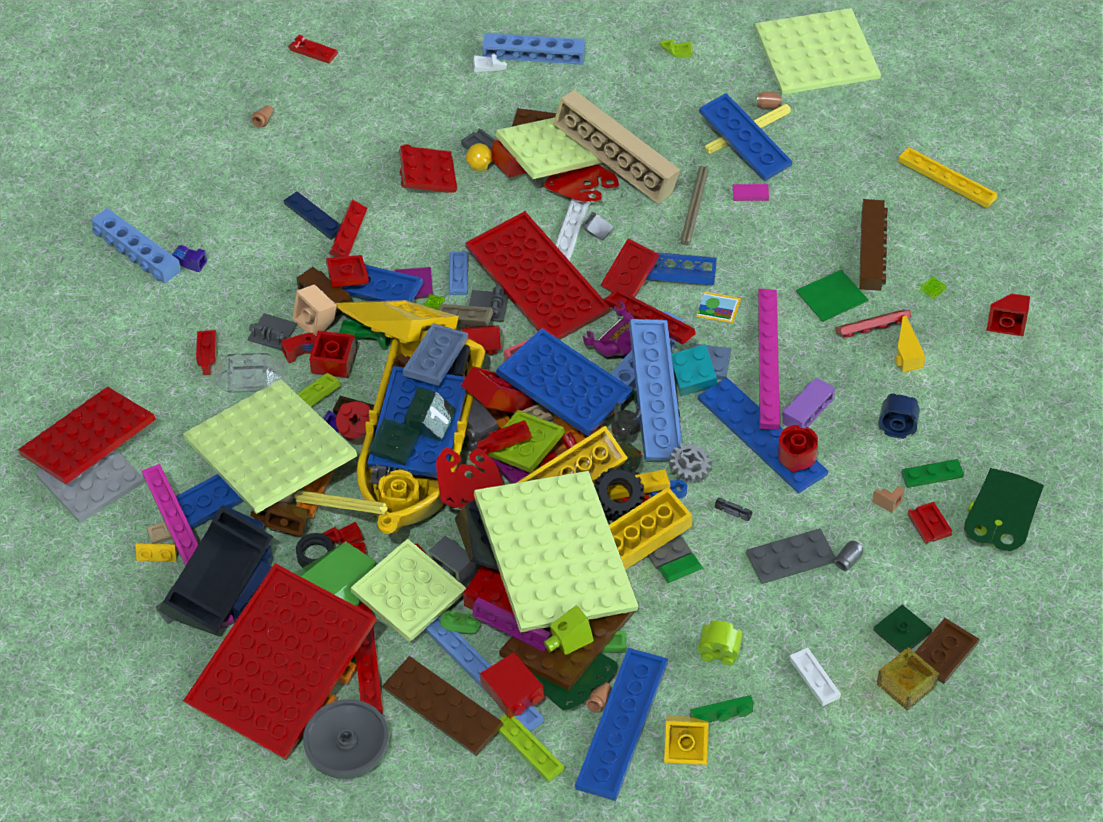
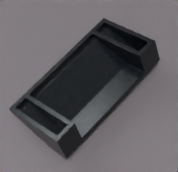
M221 506L158 611L177 622L216 634L274 536Z

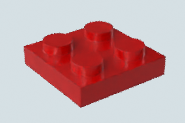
M362 255L326 258V267L332 287L368 284L369 278Z

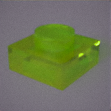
M931 277L921 285L920 290L931 298L936 299L946 291L947 286L935 277Z

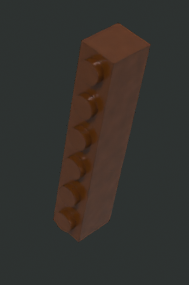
M863 199L860 290L881 291L882 284H886V273H883V271H886L887 260H883V258H886L887 247H884V244H887V234L884 233V231H887V221L884 218H887L888 208H884L885 200Z

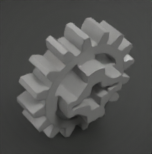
M687 442L686 446L680 443L678 448L675 447L669 457V466L672 467L671 473L676 472V478L683 477L684 482L687 479L690 480L691 484L695 479L701 482L702 477H707L712 459L708 458L710 453L703 452L705 447L699 449L697 448V443L694 446H691L690 442Z

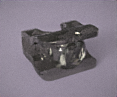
M617 402L615 404L611 432L614 434L613 437L617 443L623 442L625 446L630 448L631 444L637 440L641 432V408H637L634 413L630 410L621 411V403Z

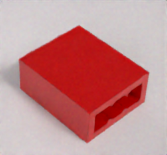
M514 652L479 673L481 686L509 719L515 715L522 714L525 709L531 705L538 704L544 698L543 685Z

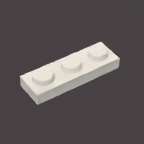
M808 647L790 655V662L822 707L840 699L841 693Z

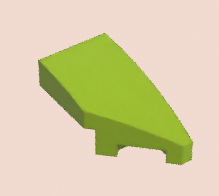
M674 39L660 41V46L675 58H693L692 41L675 44Z

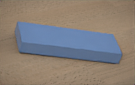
M468 251L450 252L449 295H467Z

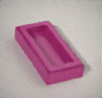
M733 184V201H769L768 184Z

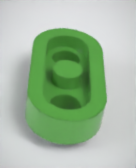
M454 611L443 612L439 621L440 625L446 630L469 634L477 633L481 625L480 620L473 617L472 614Z

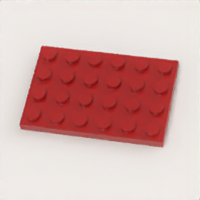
M107 386L48 429L42 431L38 436L25 443L18 451L22 457L62 483L67 484L147 427L156 418L152 412Z

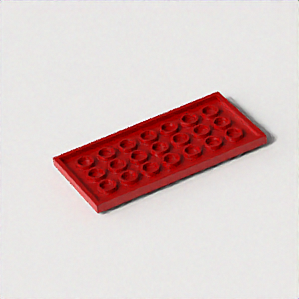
M526 211L465 242V247L492 279L504 289L505 294L537 331L544 329L554 337L562 339L610 312V306Z

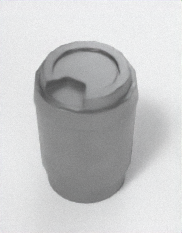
M849 541L836 556L834 564L846 572L862 556L863 547L857 541Z

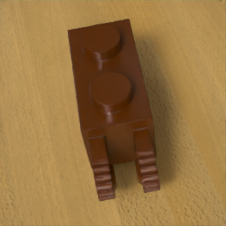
M278 501L264 509L267 512L260 511L256 514L252 510L250 513L252 518L264 521V525L268 528L302 536L309 510Z

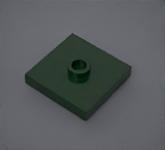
M903 604L876 624L873 629L874 632L902 656L932 633V629Z

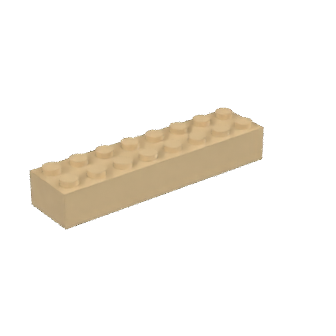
M573 90L561 98L553 123L556 127L657 204H660L672 195L680 173L679 168L577 91Z

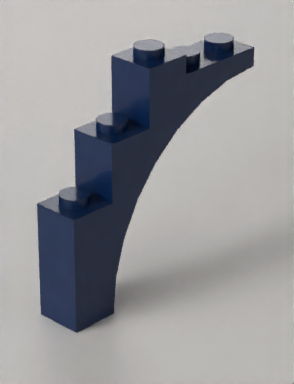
M222 505V507L264 531L262 522ZM270 545L267 547L233 606L235 619H238L273 567L271 563L274 557Z

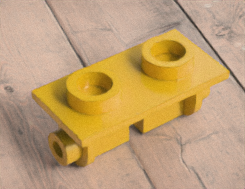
M135 543L137 561H177L176 553H178V550L174 543Z

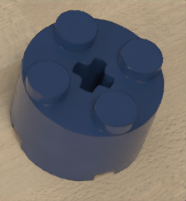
M889 394L881 405L878 420L879 428L885 431L884 434L889 437L904 439L907 435H913L916 432L920 414L917 399L896 394Z

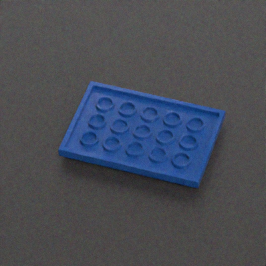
M540 329L496 370L498 376L586 436H589L633 393L631 387L544 329Z
M393 366L367 462L368 467L372 468V466L378 464L379 466H386V470H388V466H391V471H394V467H396V470L398 468L408 469V471H412V474L437 478L436 460L445 448L453 449L454 433L457 432V421H460L467 390L461 386L465 377L446 374L440 385L437 386L403 376L404 368ZM431 406L449 420L447 424L436 415L434 418H431ZM447 454L446 459L450 461L451 454Z

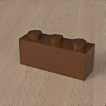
M311 267L297 277L298 290L315 284L334 303L350 302L349 293L340 287H332L330 279L315 267ZM336 308L335 317L342 313L338 308Z

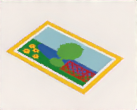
M704 292L696 317L734 323L741 298Z

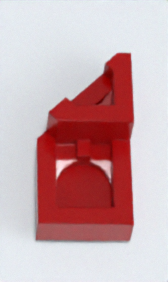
M356 521L340 530L335 526L321 533L328 536L333 543L338 545L344 542L356 543L365 540Z

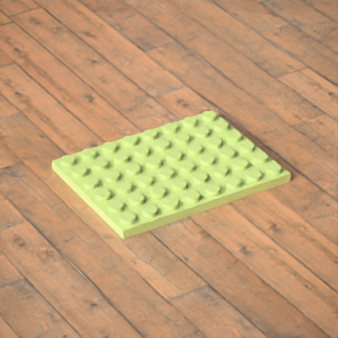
M281 379L183 433L185 440L256 514L357 457L356 450Z
M589 471L474 491V497L520 632L550 627L554 621L575 605L581 609L588 620L637 611L638 603Z

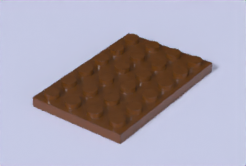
M636 611L589 619L594 641L569 654H564L559 647L551 652L547 649L545 652H542L511 636L499 650V656L505 658L514 652L531 672L569 691L596 656L615 637V633L620 631ZM550 627L542 628V629H544V630L550 632V633H551L550 637H552V632H551Z

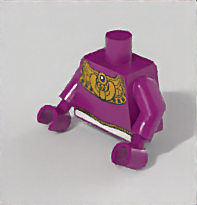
M619 302L622 307L621 309H616L614 306L617 316H623V319L620 318L597 340H594L592 331H587L588 338L582 336L586 346L593 345L594 349L607 357L613 355L624 356L632 349L629 321L635 318L630 312L627 313L623 302Z

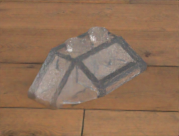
M269 353L229 354L212 368V383L229 393L257 392L267 389L272 383L280 379L284 382L287 381L288 364Z

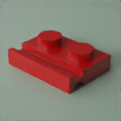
M934 501L916 507L915 510H908L907 515L925 544L932 540L937 541L952 536V529Z

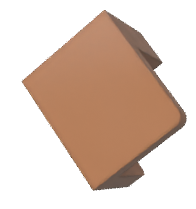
M897 486L892 493L886 489L881 491L876 489L873 493L872 502L893 513L903 501L905 489Z

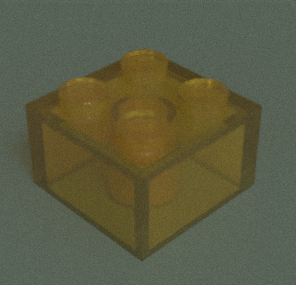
M907 647L879 670L877 685L908 711L936 688L939 673Z

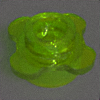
M429 294L424 306L439 310L440 305L445 302V298Z

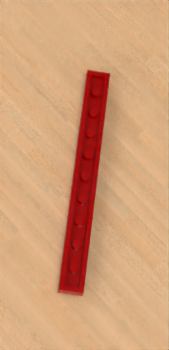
M365 542L349 543L366 555ZM360 600L358 607L372 614V610ZM373 625L356 652L360 701L372 705L383 714Z

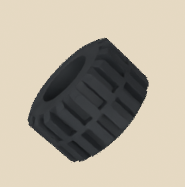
M616 467L614 470L609 468L607 472L604 471L598 477L594 485L605 517L608 518L610 516L612 517L611 520L615 521L617 518L622 517L641 505L644 497V485L640 484L641 478H636V473L634 471L632 473L628 472L629 468L626 467L624 470H621V467ZM616 484L625 487L629 493V500L623 503L614 502L609 498L607 488Z

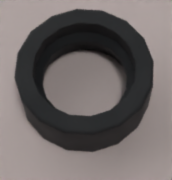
M311 533L303 536L297 542L296 555L298 563L302 568L316 560L304 556L303 552L306 548L313 545H321L327 549L326 553L334 549L333 542L328 536L321 533Z

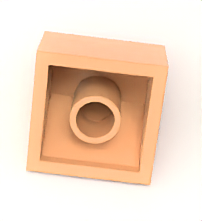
M314 284L296 291L292 320L306 333L317 335L318 331H325L333 322L337 305Z

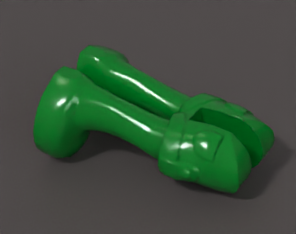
M352 318L343 320L339 333L355 335V341L359 338H375L379 341L382 349L389 348L390 337L385 336L384 332L372 331L371 327Z

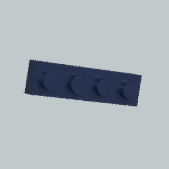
M298 191L284 200V204L327 238L332 240L336 237L340 223Z

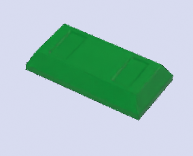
M694 553L665 564L658 569L666 582L670 583L703 569Z

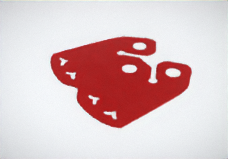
M596 164L553 174L546 180L544 187L575 200L588 202L602 200L601 192L598 190L580 192V190L596 187L599 184L598 176L602 177L601 185L604 188L618 187L619 181L613 172ZM588 180L591 181V184L586 185L583 182ZM612 180L614 183L607 184L606 181ZM595 194L596 197L590 198L588 195Z
M450 448L442 450L436 460L440 499L444 504L462 509L466 504L475 500V490L504 485L494 460L483 450L474 449L469 454V459L479 468L484 469V473L473 465L461 464L455 472H452L451 468H454L461 461L460 455ZM451 454L454 460L448 461L446 455ZM481 455L484 461L478 462L476 456ZM470 471L473 477L467 478L465 472Z

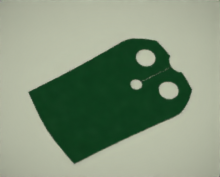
M990 468L964 523L968 537L982 544L991 543L997 549L1013 551L1026 542L1044 485L1015 473ZM1001 520L1002 525L997 526L995 521ZM978 525L984 526L987 529V533L982 536L977 535L974 532V528ZM1009 534L1013 537L1014 541L1011 544H1005L1001 541V536Z

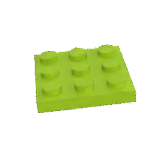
M517 410L504 427L526 420L532 438L501 450L490 452L487 455L532 473L564 435L565 430L562 426Z

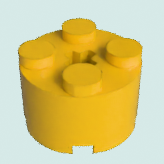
M403 470L391 471L386 477L384 475L379 481V502L386 503L387 511L390 513L403 510L418 503L419 483L417 479L415 480L410 472Z

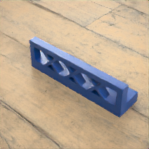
M657 252L660 255L657 259L658 263L653 266L646 278L714 285L717 258ZM667 259H673L677 264L673 267H668L664 262ZM691 261L695 266L687 269L683 266V263ZM704 262L712 263V271L704 270L700 265Z

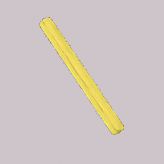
M784 104L753 121L762 128L789 114L791 108ZM720 137L706 144L705 151L708 154H712L729 145V143L723 137Z
M300 490L294 494L297 502L382 515L388 509L384 502Z

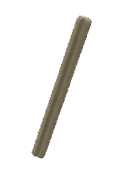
M700 166L698 169L681 236L682 245L688 246L691 242L708 175L707 166Z

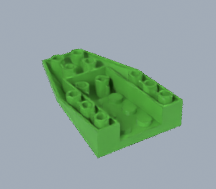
M344 542L295 572V574L358 607L360 600L350 592L351 587L371 571L377 563L349 543Z

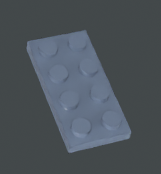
M433 323L404 367L403 376L439 386L468 340V333Z

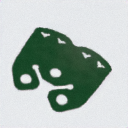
M600 652L569 691L533 672L532 674L543 685L544 695L561 710H568L586 701L590 697L593 687L605 684L614 674L617 662ZM611 665L609 671H607L605 666ZM597 676H603L602 678H599L598 681H596ZM567 700L573 701V703H568V705H565L567 703Z

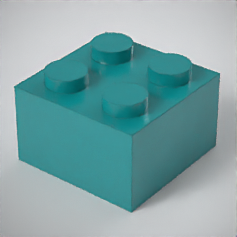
M706 344L671 354L674 377L681 396L717 386V377Z

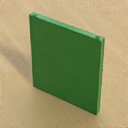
M842 269L796 290L797 294L822 322L869 300Z

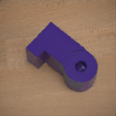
M178 245L171 254L179 260L180 266L198 273L207 263L206 253L203 249L198 248L195 251L188 249L186 246Z

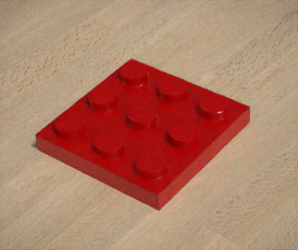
M400 145L399 155L405 188L448 193L456 192L457 185L451 151Z

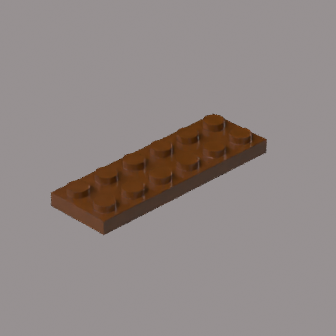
M411 656L382 685L385 691L475 756L480 753L503 726V722Z

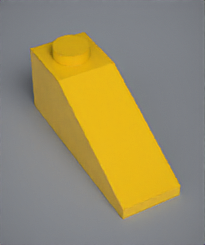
M903 316L897 355L894 356L895 364L897 367L900 366L902 372L924 368L926 356L907 316Z

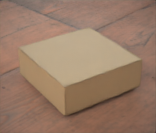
M165 522L146 528L152 544H159L172 539Z

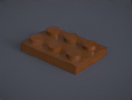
M944 618L910 657L909 663L945 684L979 644V638Z

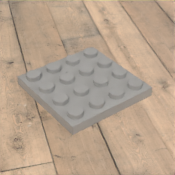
M116 449L67 484L62 483L42 469L35 473L43 485L79 523L145 482L144 478Z

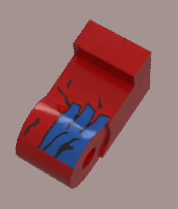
M304 333L281 340L282 352L288 363L295 362V357L311 354L316 338L315 334Z

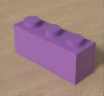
M816 377L811 383L809 382L801 394L796 395L790 406L787 405L784 408L782 424L787 427L791 425H799L801 428L809 427L834 400L835 387Z

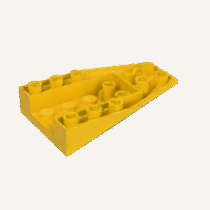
M406 300L335 303L337 305L336 308L362 324L371 327L372 331L384 332L385 336L398 338L401 343L405 344L419 341L421 331H428L433 323L456 330L459 317Z

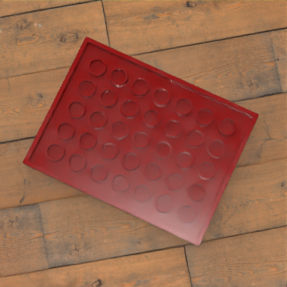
M275 563L183 702L280 758L287 760L304 734L307 723L320 709L372 629L377 618Z

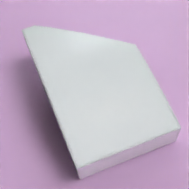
M492 54V57L475 55L473 57L474 72L504 70L507 67V63L497 60L495 54Z

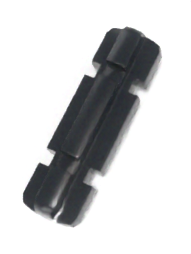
M719 497L715 502L716 509L721 511L724 509V512L738 518L741 516V519L749 521L752 517V510L743 509L742 506L730 501L726 502L723 498Z

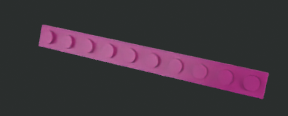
M759 288L760 429L779 430L777 290Z
M157 464L142 470V475L186 566L198 543L161 465ZM230 611L220 628L234 623V618Z

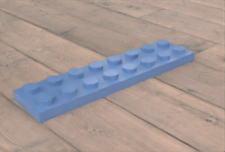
M630 319L629 329L644 461H670L669 457L673 449L679 447L680 443H682L668 323L667 320Z

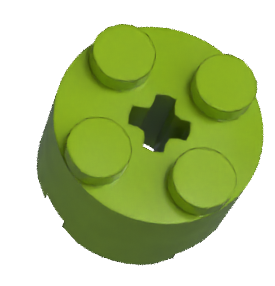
M710 621L709 625L704 623L697 647L698 652L701 654V659L707 662H712L713 659L720 660L722 664L732 666L734 661L738 659L743 632L740 629L738 631L733 629V624L724 621Z

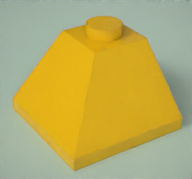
M666 715L664 763L707 765L709 722L689 716Z

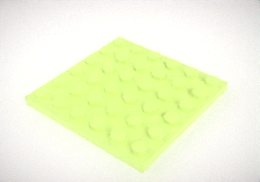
M852 8L755 23V29L782 94L881 78V73Z

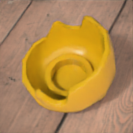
M482 143L472 145L466 154L467 164L474 171H486L489 163L492 162V152L489 147Z

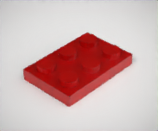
M627 238L600 286L610 292L619 289L636 297L660 255Z

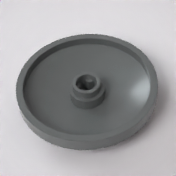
M344 699L323 706L313 715L304 730L303 744L308 760L319 772L333 778L347 779L361 776L371 771L381 762L388 749L389 732L384 717L375 707L363 701Z

